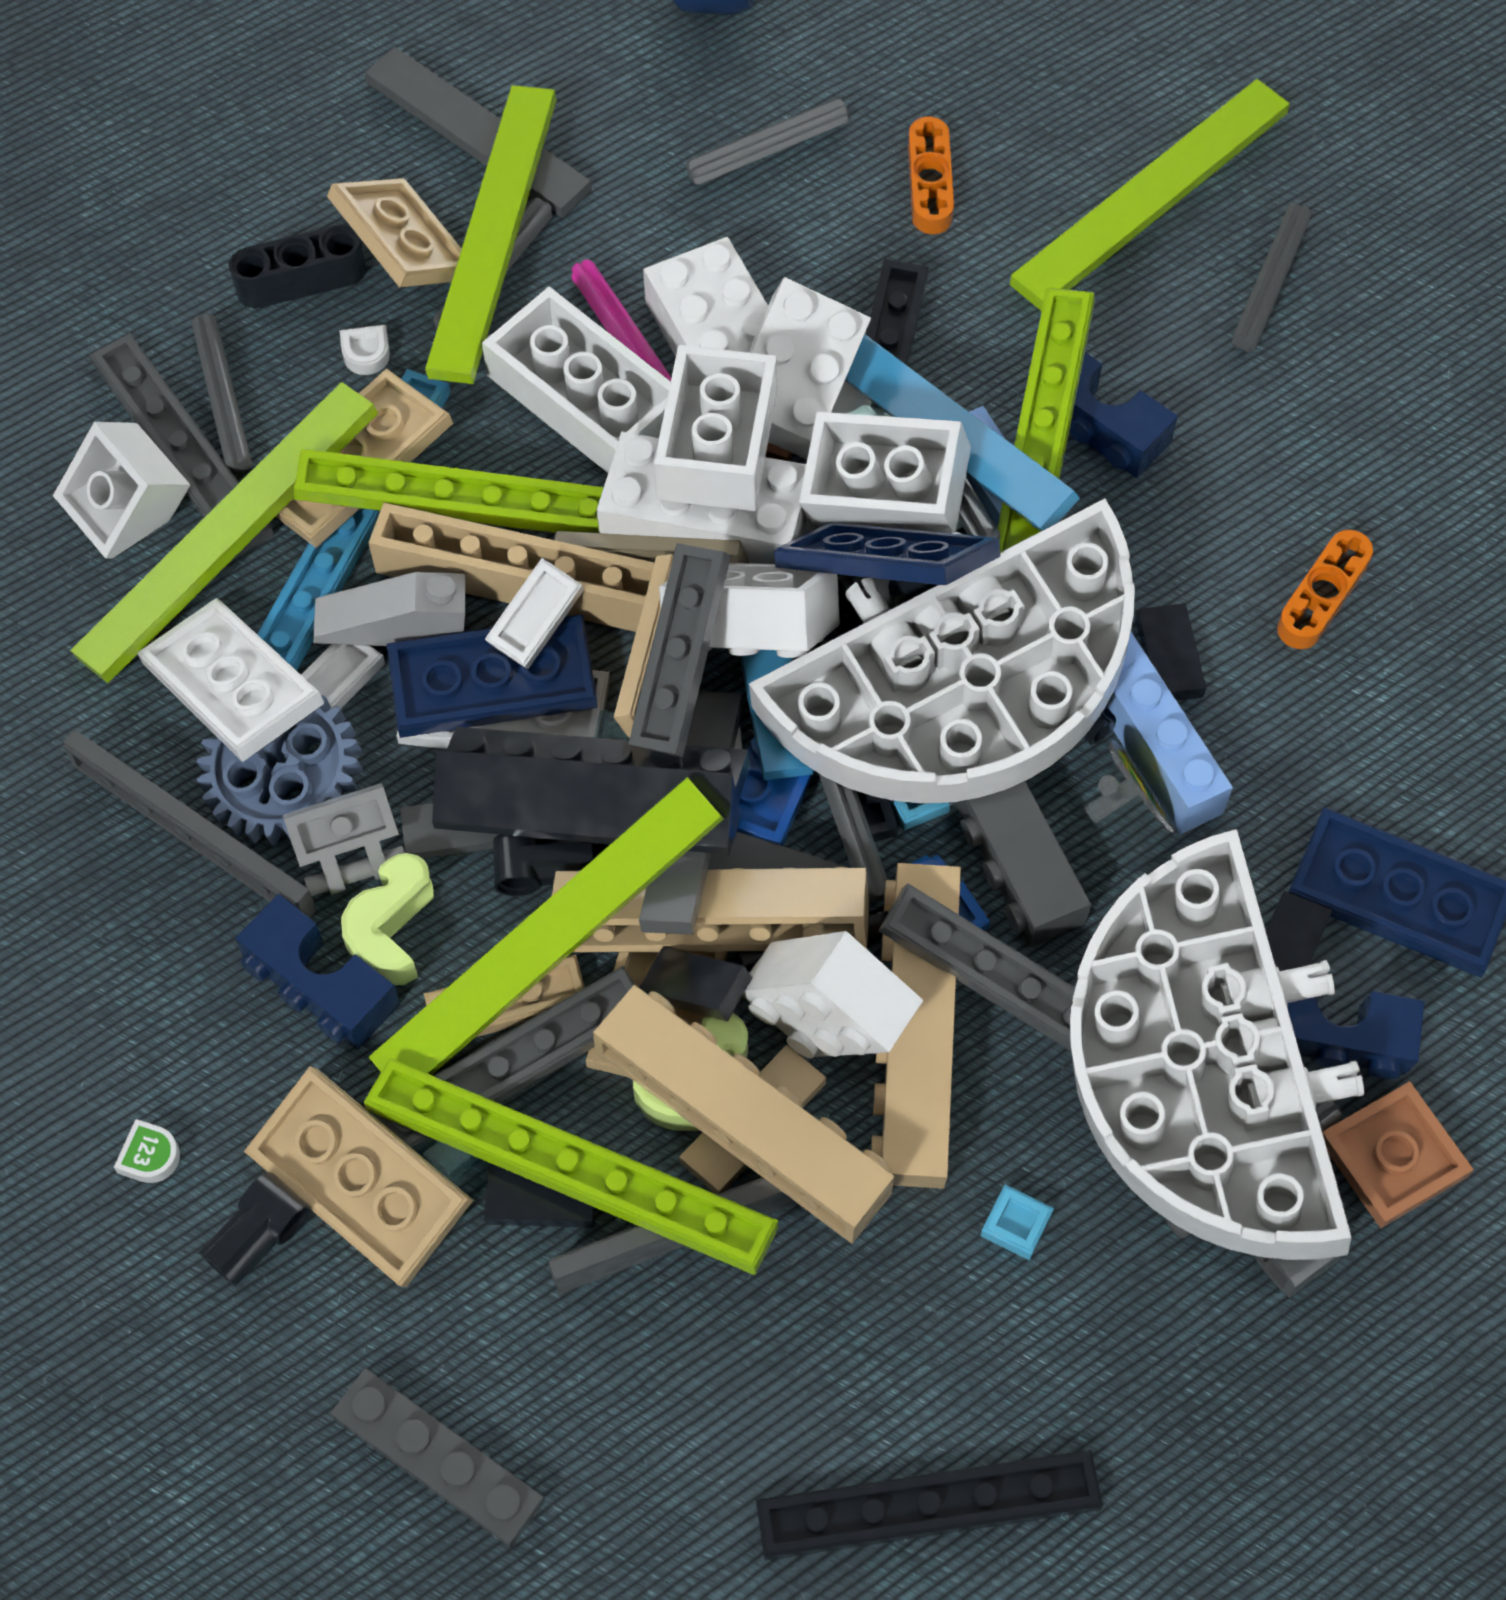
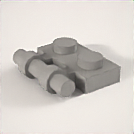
M382 783L283 815L299 866L302 867L317 861L321 863L323 872L304 877L311 896L327 891L334 895L346 891L345 885L372 876L375 877V880H379L378 870L380 865L397 854L405 853L402 846L383 852L379 842L399 835ZM365 847L368 857L338 866L335 855Z

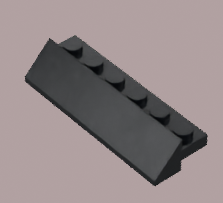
M456 727L447 750L436 749L432 823L434 829L612 844L688 777L724 818L723 821L688 851L729 855L741 819L739 799L750 767L748 750L686 745L683 757L636 748L628 744L629 740Z

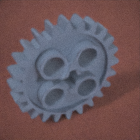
M321 695L324 701L322 706L244 762L218 738L202 740L203 746L211 754L210 756L197 759V764L203 772H206L197 778V782L202 789L207 791L202 798L210 809H214L212 813L221 824L228 822L227 826L234 835L238 836L245 830V834L250 841L256 843L263 832H265V836L271 845L276 846L281 833L286 832L290 838L283 818L284 814L340 797L343 791L354 792L358 790V786L349 775L362 772V766L358 759L354 758L362 753V749L357 740L352 739L356 732L351 723L344 722L346 718L338 706L331 709V705L325 696ZM321 743L318 750L314 753L303 755L304 750L309 745ZM252 775L257 776L251 785L239 788V785L245 778ZM303 788L298 797L292 800H285L286 795L292 789Z

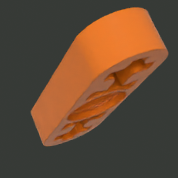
M922 117L914 121L910 126L908 139L912 221L915 227L923 233L939 234L951 226L954 210L949 129L938 118ZM924 137H932L934 143L933 152H925ZM925 169H935L943 177L937 181H926L919 176V173ZM928 198H936V211L938 214H930Z
M1343 530L1335 534L1282 611L1277 631L1280 639L1286 645L1295 649H1307L1319 641L1367 570L1373 554V546L1364 534L1355 530ZM1348 549L1356 552V556H1352L1349 559L1344 570L1337 567L1342 553H1346ZM1320 580L1329 581L1336 586L1338 595L1332 598L1321 597L1314 592L1312 584ZM1307 607L1314 611L1308 626H1304L1302 630L1296 629L1293 626L1295 622L1297 623L1301 620Z

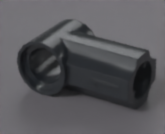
M498 834L493 840L494 889L496 892L507 896H525L535 893L539 890L540 886L554 885L556 871H579L594 859L593 843Z
M265 1173L248 1187L239 1201L236 1214L214 1235L199 1253L215 1271L236 1286L276 1243L281 1245L288 1242L302 1229L310 1217L312 1207L273 1173Z

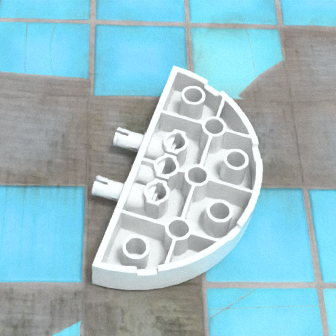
M1103 499L1001 552L999 558L946 586L938 585L891 610L877 589L873 578L861 580L865 587L863 590H861L856 582L846 591L845 596L852 603L864 624L749 683L752 708L770 733L802 763L838 784L874 797L899 802L926 804L958 802L1000 792L1032 778L1069 752L1091 729L1105 709L1116 688L1124 665L1134 616L1135 589L1132 581L1127 543L1116 516L1106 499Z
M1237 829L1208 837L1172 854L1171 860L1159 866L1149 875L1145 873L1139 877L1118 898L1099 924L1080 964L1073 1004L1071 1006V1052L1078 1096L1094 1138L1113 1169L1144 1202L1176 1226L1224 1248L1259 1257L1302 1260L1348 1255L1351 1234L1317 1117L1316 1104L1352 1096H1363L1364 1086L1361 1075L1357 1076L1359 1067L1356 1061L1308 1072L1306 1067H1303L1287 1010V1003L1335 994L1332 974H1328L1330 967L1326 960L1284 971H1279V968L1275 967Z

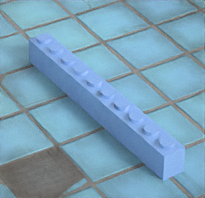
M984 406L970 411L972 415L1003 437ZM966 475L967 480L995 526L998 527L1002 501ZM1130 631L1124 665L1116 688L1103 712L1115 723L1113 731L1181 835L1223 815L1233 787Z

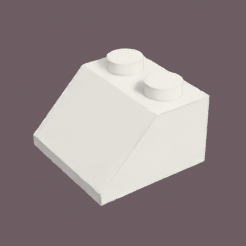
M94 422L53 496L105 558H114L169 522L190 484L137 423Z

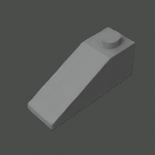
M413 572L315 598L314 643L387 646V643L464 632L465 574Z

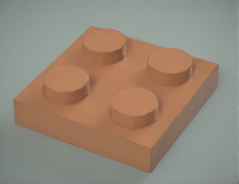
M1410 1081L1322 1132L1328 1154L1380 1228L1385 1227L1468 1178L1474 1171Z

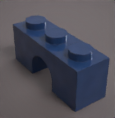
M1085 352L1069 433L1077 441L1087 443L1102 453L1114 467L1124 469L1138 478L1172 443L1178 415L1141 390L1131 400L1121 405H1107L1095 399L1093 395L1098 391L1103 364Z
M277 894L235 938L243 955L240 959L241 965L260 982H263L268 977L280 987L278 994L294 1010L301 1013L306 1008L319 1018L316 1022L317 1026L325 1035L338 1044L345 1039L358 1050L400 1005L394 984L356 954L341 969L334 973L316 974L309 971L307 966L310 959L324 945L318 926L280 894Z
M1371 991L1359 1005L1357 1024L1353 1026H1339L1327 1020L1319 1009L1317 997L1287 1003V1010L1300 1055L1315 1058V1063L1320 1066L1329 1068L1348 1064L1350 1061H1356L1358 1067L1368 1068V1073L1372 1076L1394 1079L1400 1077V1075H1405L1418 1062L1425 1003L1423 1000Z

